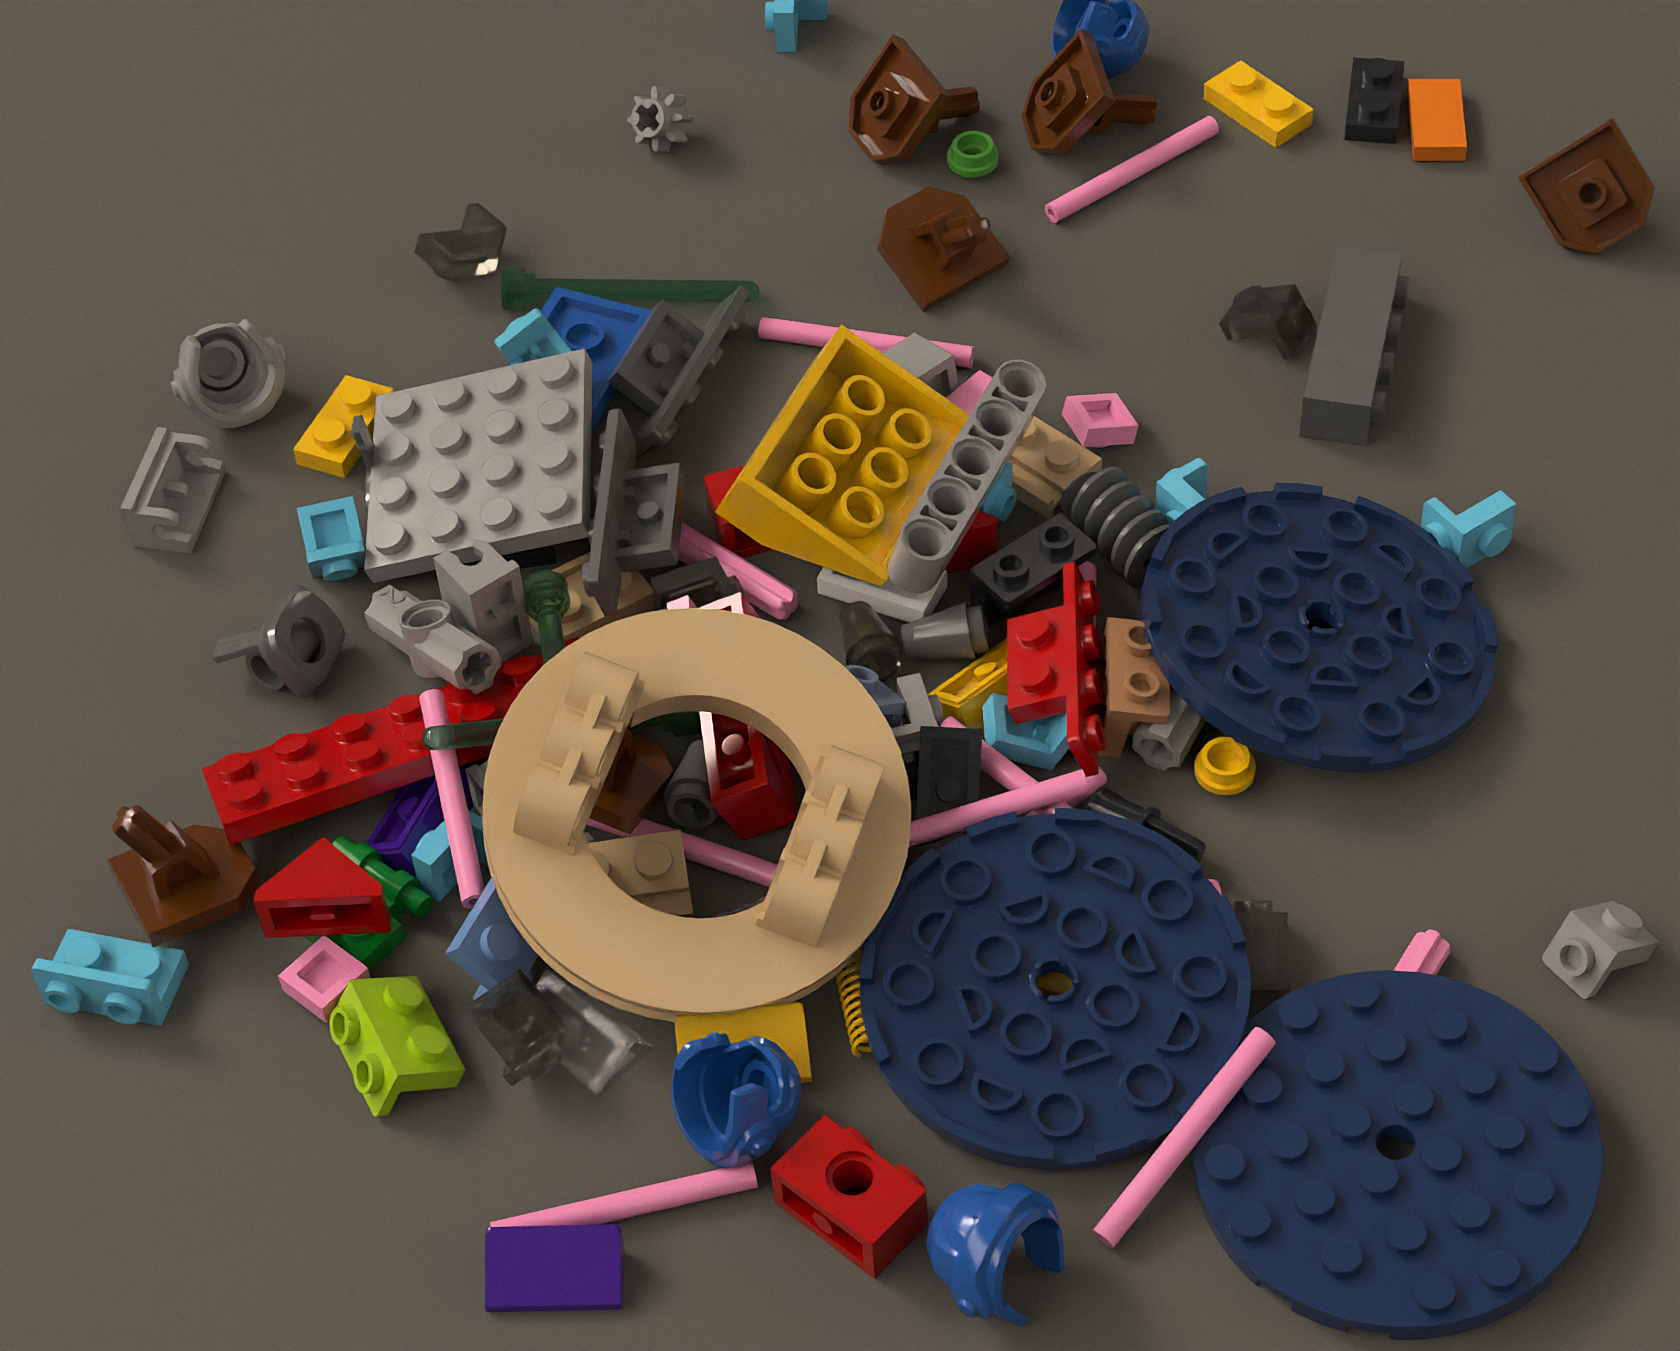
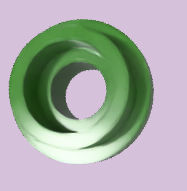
M980 131L960 133L953 139L952 145L947 151V164L954 173L966 178L985 176L991 173L999 163V152L993 144L992 138Z

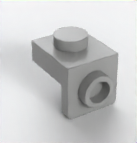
M920 673L897 678V694L907 703L901 720L902 726L891 729L901 751L907 774L918 772L920 726L940 727L944 721L939 697L937 694L927 695Z
M1610 901L1570 911L1544 952L1542 960L1581 998L1587 999L1597 994L1612 970L1648 961L1660 941L1643 927L1641 918L1633 910L1615 901Z

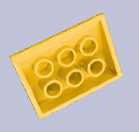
M841 324L816 356L715 513L762 546L882 586L889 577L887 565L903 524L970 415Z

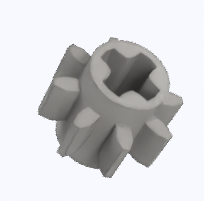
M652 86L651 98L635 96L636 105L632 110L631 117L627 118V122L632 124L633 129L638 134L635 142L637 144H652L653 151L669 152L671 141L686 143L688 139L685 134L690 127V122L695 120L694 116L689 114L688 109L684 105L687 97L682 94L672 93L670 95L667 87Z

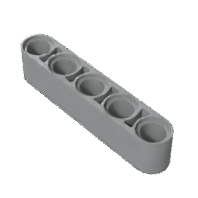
M1010 360L1004 362L998 368L903 524L887 565L890 579L900 589L910 593H923L931 590L937 584L1032 422L1047 385L1044 374L1034 364L1024 360Z

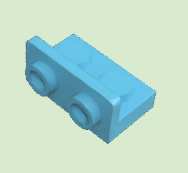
M67 929L53 960L37 958L32 966L31 973L44 1004H49L59 1011L75 1013L80 1010L106 1015L123 1024L142 1022L162 1026L189 963L184 950L164 946L152 947L148 943Z

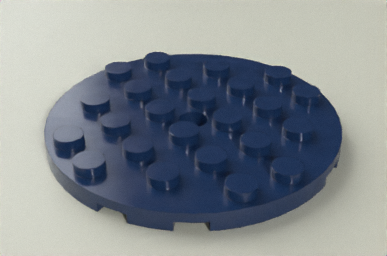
M1275 483L1273 491L1246 493L1243 487L1216 494L1185 511L1169 526L1152 553L1143 581L1140 602L1141 619L1145 626V637L1147 643L1151 645V653L1157 665L1174 690L1206 721L1232 737L1237 743L1292 764L1337 772H1371L1402 767L1426 759L1458 739L1472 724L1481 710L1495 677V673H1493L1494 654L1498 647L1496 627L1490 608L1482 609L1478 598L1471 589L1475 581L1457 557L1446 547L1443 548L1437 539L1425 529L1388 507L1358 496L1356 502L1352 503L1323 495V486L1300 483ZM1320 618L1326 621L1332 628L1322 629L1315 626L1312 630H1309L1308 620Z
M1055 808V814L1016 817V813L1011 812L988 818L966 827L965 835L944 845L939 850L935 851L931 848L926 851L901 875L900 882L888 909L865 941L859 971L860 1002L865 1033L867 1034L869 1047L879 1071L893 1093L917 1119L946 1141L972 1154L1016 1167L1066 1170L1099 1166L1132 1156L1166 1139L1242 1044L1249 1020L1251 977L1245 947L1246 940L1230 902L1226 896L1222 897L1214 885L1202 873V866L1178 845L1138 823L1111 814L1073 808ZM1048 973H1062L1070 978L1073 983L1072 989H1068V991L1060 995H1049L1048 999L1043 997V992L1036 986L1039 979Z
M1396 970L1365 971L1332 977L1297 989L1271 1003L1248 1021L1244 1040L1254 1027H1258L1267 1032L1275 1040L1276 1044L1192 1149L1194 1178L1198 1198L1206 1220L1229 1258L1256 1286L1261 1283L1271 1292L1291 1303L1293 1312L1346 1332L1349 1326L1368 1331L1390 1333V1339L1395 1340L1430 1339L1455 1335L1499 1320L1526 1305L1553 1282V1276L1566 1263L1574 1250H1579L1589 1230L1597 1206L1602 1175L1603 1145L1599 1120L1586 1084L1570 1057L1552 1036L1515 1006L1487 991L1443 976ZM1389 1134L1391 1138L1403 1139L1410 1145H1414L1415 1148L1410 1156L1404 1159L1393 1160L1381 1155L1376 1147L1384 1140V1135Z

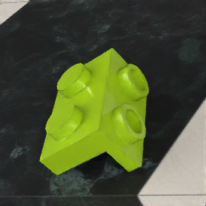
M417 976L349 980L336 1008L331 1013L329 1022L330 1033L333 1041L339 1045L353 1073L355 1086L363 1094L373 1116L389 1115L400 1092L457 1087L465 1072V1068Z

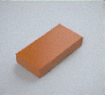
M1408 79L1407 101L1413 161H1465L1467 141L1460 79Z

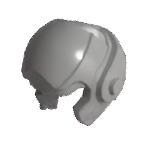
M243 319L239 324L232 322L226 324L216 323L200 329L194 335H188L180 345L179 368L173 371L174 380L170 383V387L175 398H181L189 411L203 423L220 428H236L261 419L270 412L280 398L285 379L283 361L287 359V355L282 344H276L271 337L263 338L257 328L247 319Z

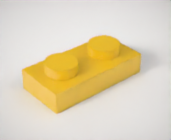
M1241 60L1204 83V100L1275 148L1312 125L1314 110L1312 107Z
M345 375L293 448L297 465L346 478L361 457V453L350 433L354 423V416H363L371 439H373L376 396L394 392V388Z

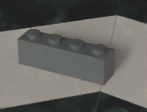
M1337 245L1303 394L1299 437L1367 446L1371 424L1382 425L1387 392L1378 391L1379 384L1390 385L1395 353L1386 352L1387 346H1398L1402 314H1396L1394 310L1395 308L1405 309L1410 277L1400 276L1402 253Z

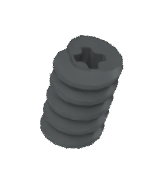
M1118 466L1107 467L1099 472H1089L1081 475L1072 481L1062 492L1060 500L1062 512L1071 518L1073 524L1096 544L1100 554L1109 562H1112L1113 568L1125 577L1126 582L1131 587L1142 589L1152 553L1161 536L1171 524H1167V517L1160 510H1154L1153 502L1147 496L1140 495V488L1134 482L1127 481L1126 473Z

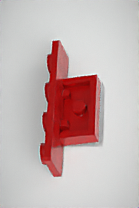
M1073 561L1063 564L1064 605L1007 619L1008 711L1016 724L1066 713L1068 745L1080 768L1083 770L1085 777L1099 774L1098 751L1105 750L1106 748L1104 729L1096 709V705L1104 703L1102 682L1099 673L1095 669V660L1101 659L1103 655L1099 632L1094 624V615L1101 613V603L1094 581H1085L1076 562Z

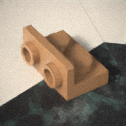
M1108 617L1101 640L1103 655L1101 659H1096V670L1099 673L1104 691V703L1096 705V709L1106 740L1105 750L1098 751V756L1120 758L1127 734L1134 735L1139 722L1165 724L1170 715L1169 682L1161 672L1151 653V645L1147 643L1144 633V622L1140 620Z

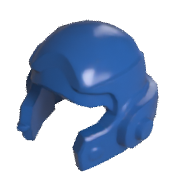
M1063 0L1053 26L1051 51L1054 58L1074 35L1082 29L1092 34L1107 78L1112 79L1127 72L1139 61L1148 43L1150 34L1148 21L1139 5L1130 0Z
M712 1032L705 1038L687 1042L674 1061L671 1102L676 1121L694 1150L711 1164L726 1168L748 1164L767 1153L777 1137L786 1132L793 1123L802 1095L801 1078L793 1061L776 1043L760 1036H754L737 1043H730L727 1034Z
M1016 1182L1009 1184L1004 1189L976 1183L973 1186L960 1188L939 1206L929 1225L927 1252L934 1273L950 1288L951 1296L962 1314L970 1318L977 1316L981 1319H989L994 1315L995 1318L1019 1327L1026 1325L1028 1318L1016 1312L1007 1301L1002 1299L1003 1273L1008 1256L1020 1234L1024 1239L1025 1255L1033 1263L1045 1271L1050 1270L1060 1273L1064 1270V1244L1062 1229L1059 1223V1213L1048 1195Z

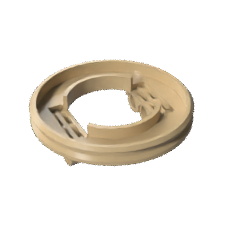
M679 608L637 614L596 629L565 647L544 664L527 682L510 706L498 729L490 751L484 779L482 826L489 871L503 906L523 938L552 969L592 997L618 1009L659 1020L675 1022V1018L682 1015L736 1013L768 1005L793 1003L809 995L836 976L862 950L866 939L874 931L888 909L900 882L908 854L911 833V798L908 776L892 729L873 698L840 662L799 634L773 622L747 614L720 609ZM698 711L715 713L737 719L752 726L771 739L787 755L799 773L806 793L786 847L781 854L765 901L750 909L722 917H680L657 911L638 902L617 887L604 873L588 846L584 830L628 724L632 728L648 719L675 712Z

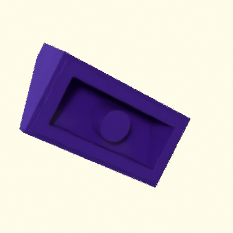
M459 766L466 803L470 811L473 807V801L467 774L464 767ZM435 775L402 786L367 841V844L380 852L383 863L396 872L405 870L415 878L417 876L411 854L415 851L420 839L427 832L435 830L444 821Z
M608 1224L487 1228L485 1231L486 1312L621 1310L625 1246L621 1227Z

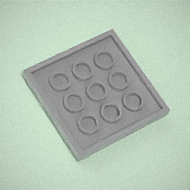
M585 349L376 396L373 431L374 458L370 475L364 570L373 583L436 570L433 558L446 550L458 556L462 564L482 560V558L474 553L472 546L474 539L487 542L502 556L588 537L591 490L593 363Z

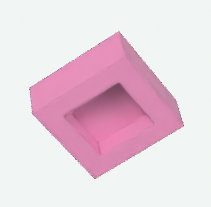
M1117 393L1066 396L1062 416L1083 447L1105 448L1109 445L1134 444L1139 425Z
M322 936L278 975L282 990L325 1023L330 1020L331 1013L336 1008L350 979L371 978L368 967L326 936Z

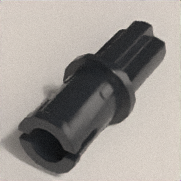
M1105 786L1098 788L1088 802L1086 810L1111 814L1153 830L1178 845L1198 863H1200L1205 853L1206 845L1203 841L1161 820V812L1154 806L1146 809L1136 805Z

